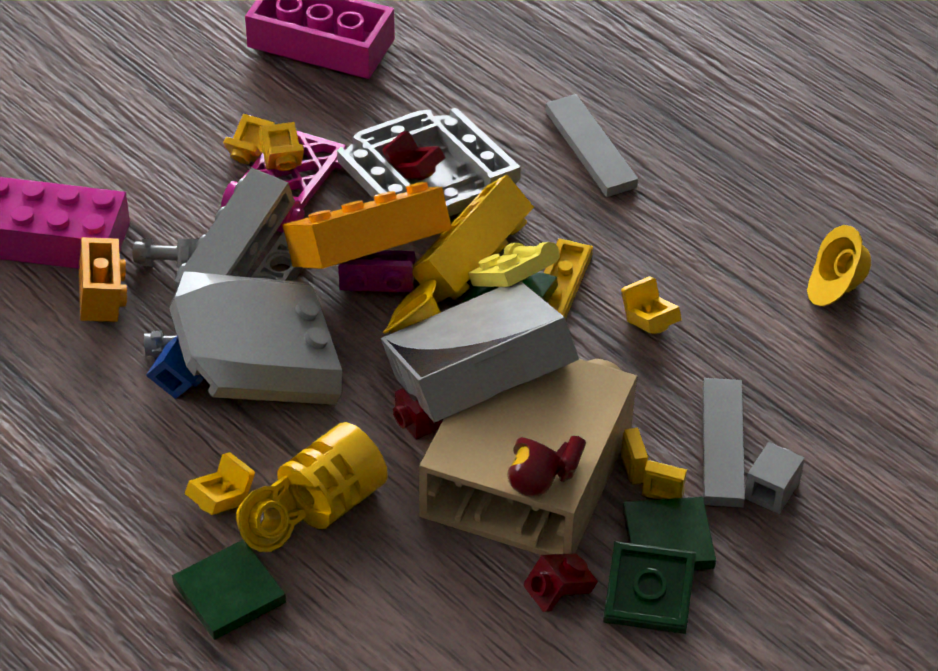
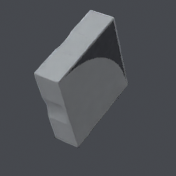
M521 281L510 287L494 289L381 338L395 378L409 394L417 397L420 407L434 423L481 403L509 388L529 382L579 360L565 317Z

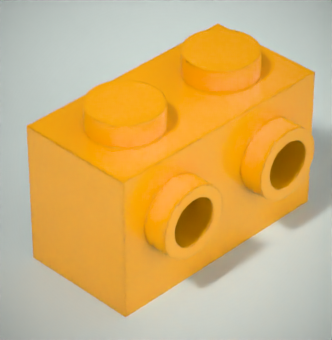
M81 237L79 260L80 321L118 322L119 307H126L127 285L121 284V281H125L126 260L120 259L119 239Z

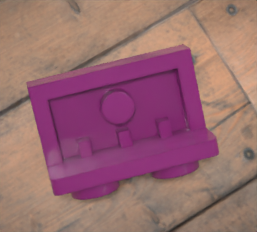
M383 250L338 264L339 290L412 292L415 251Z

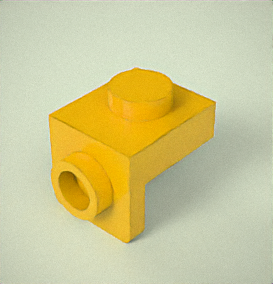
M243 113L234 137H225L223 142L231 154L230 157L242 164L248 165L250 161L255 162L263 153L259 135L260 126L273 125L275 123Z
M295 122L260 126L259 135L267 170L288 171L296 166H301L304 148L303 144H299Z
M649 276L621 289L627 322L648 333L664 332L669 328V325L682 320L679 306L659 297L655 278Z
M231 452L222 455L217 472L189 480L185 495L197 503L203 511L210 515H215L239 507L249 494L255 472Z

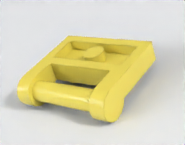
M543 242L537 246L510 243L505 247L502 256L494 254L478 262L480 267L468 272L473 286L510 287L557 262L560 251L553 242Z

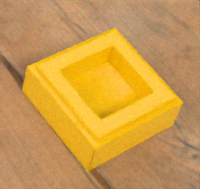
M638 427L625 429L622 437L621 457L629 481L632 484L643 483L644 472L648 462V455Z
M648 460L644 472L642 496L657 500L683 498L687 469Z

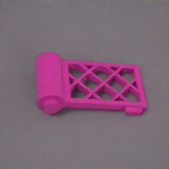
M297 131L299 144H303V155H306L309 159L302 161L301 166H296L288 171L267 170L263 153L251 166L252 168L274 177L291 174L294 179L286 180L289 183L290 189H300L302 192L298 197L293 196L295 203L276 231L283 233L282 224L304 219V207L334 168H342L337 160V150L340 147L346 150V145ZM323 151L331 153V155L316 158L314 154ZM313 169L316 171L315 175L301 177L299 173ZM232 181L228 184L222 197L221 207L226 206L234 194V189L238 182Z

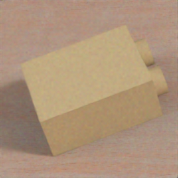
M579 359L444 418L419 465L420 517L539 555L575 553L621 452L624 430L632 428L637 375L624 372L617 365L607 360L592 359L586 361ZM571 436H579L586 441V446L574 476L565 482H561L558 475H556L552 486L541 496L528 497L519 494L508 482L507 472L516 456L513 448L518 438L532 439L556 452L564 442L569 441Z

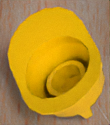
M842 225L834 228L827 234L820 245L807 288L808 298L814 305L826 306L834 303L845 292L854 290L869 274L871 256L868 249L862 245L863 241L860 233L853 226Z
M434 279L428 280L409 293L395 309L383 333H394L441 313L433 297L437 281Z

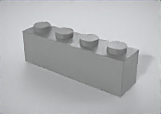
M251 167L245 178L240 179L236 184L234 194L226 206L221 207L217 212L215 222L209 231L199 238L195 251L187 263L182 264L178 269L176 279L174 280L176 286L184 271L246 277L295 203L289 183Z

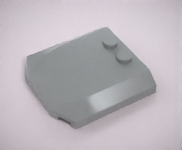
M457 108L450 109V115L433 116L431 110H419L364 129L352 137L353 144L346 150L342 147L337 150L338 163L373 199L377 194L395 191L396 195L407 192L406 186L427 182L428 187L443 188L449 216L464 211L487 185L499 178L508 175L515 184L521 179V167ZM409 131L418 147L439 146L446 158L436 166V172L430 177L423 180H418V178L404 179L388 163L382 149L401 132Z
M183 272L169 309L186 367L194 376L201 374L210 384L208 392L212 397L336 405L342 392V368L313 285L296 281Z

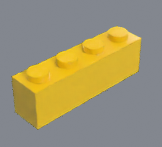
M508 175L490 183L452 222V230L443 232L414 263L413 276L420 285L431 279L437 281L433 293L436 303L448 297H451L452 300L457 299L470 287L467 283L470 279L468 272L480 267L478 263L480 260L501 252L508 245L506 238L517 233L527 224L525 217L534 206Z

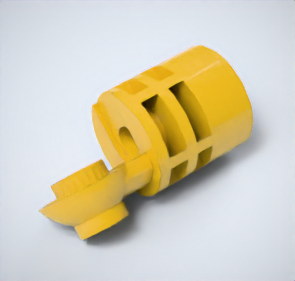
M348 422L337 424L306 449H303L291 460L280 466L277 471L278 480L271 486H263L252 491L243 500L236 512L240 536L249 547L259 552H271L283 546L290 538L294 526L301 520L317 529H326L386 483L388 479L387 466L378 447L356 425ZM264 512L263 521L260 523L261 515Z

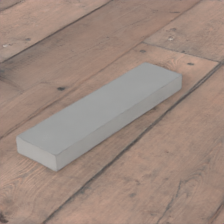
M577 94L546 103L545 112L606 197L638 188V177Z
M704 378V505L743 507L745 490L742 380Z

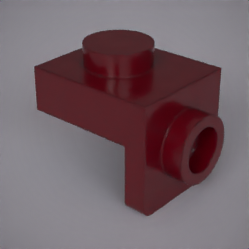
M409 131L401 132L382 149L388 163L404 179H426L436 172V166L446 158L439 146L418 147Z
M403 388L395 391L393 415L397 424L402 429L406 428L416 440L439 429L444 419L434 423L420 407L418 400L413 401Z
M576 553L547 554L540 556L526 578L524 587L543 612H550L562 595L590 594L597 585L598 580L588 569L585 560Z

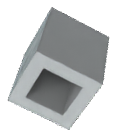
M768 442L747 474L745 499L780 514L800 483L805 457Z

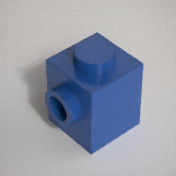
M177 336L166 344L146 374L149 379L174 399L192 385L197 387L204 379L201 374L194 376L186 367Z

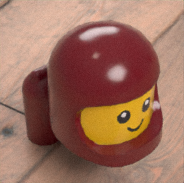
M571 436L569 441L564 442L556 452L532 439L518 438L513 448L516 456L507 472L508 482L519 494L528 497L541 496L552 486L556 475H558L561 482H565L574 476L586 446V441L579 436Z

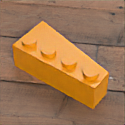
M427 182L415 183L406 186L407 192L396 195L395 191L377 194L374 196V201L363 203V200L341 205L342 209L332 212L330 210L319 211L309 214V218L282 224L292 266L323 269L452 230L443 188L428 187Z

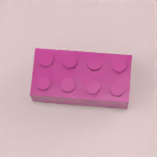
M256 0L245 15L247 47L370 79L395 40L394 8L364 0Z
M0 177V259L79 269L81 237L119 239L120 252L130 224L125 191Z

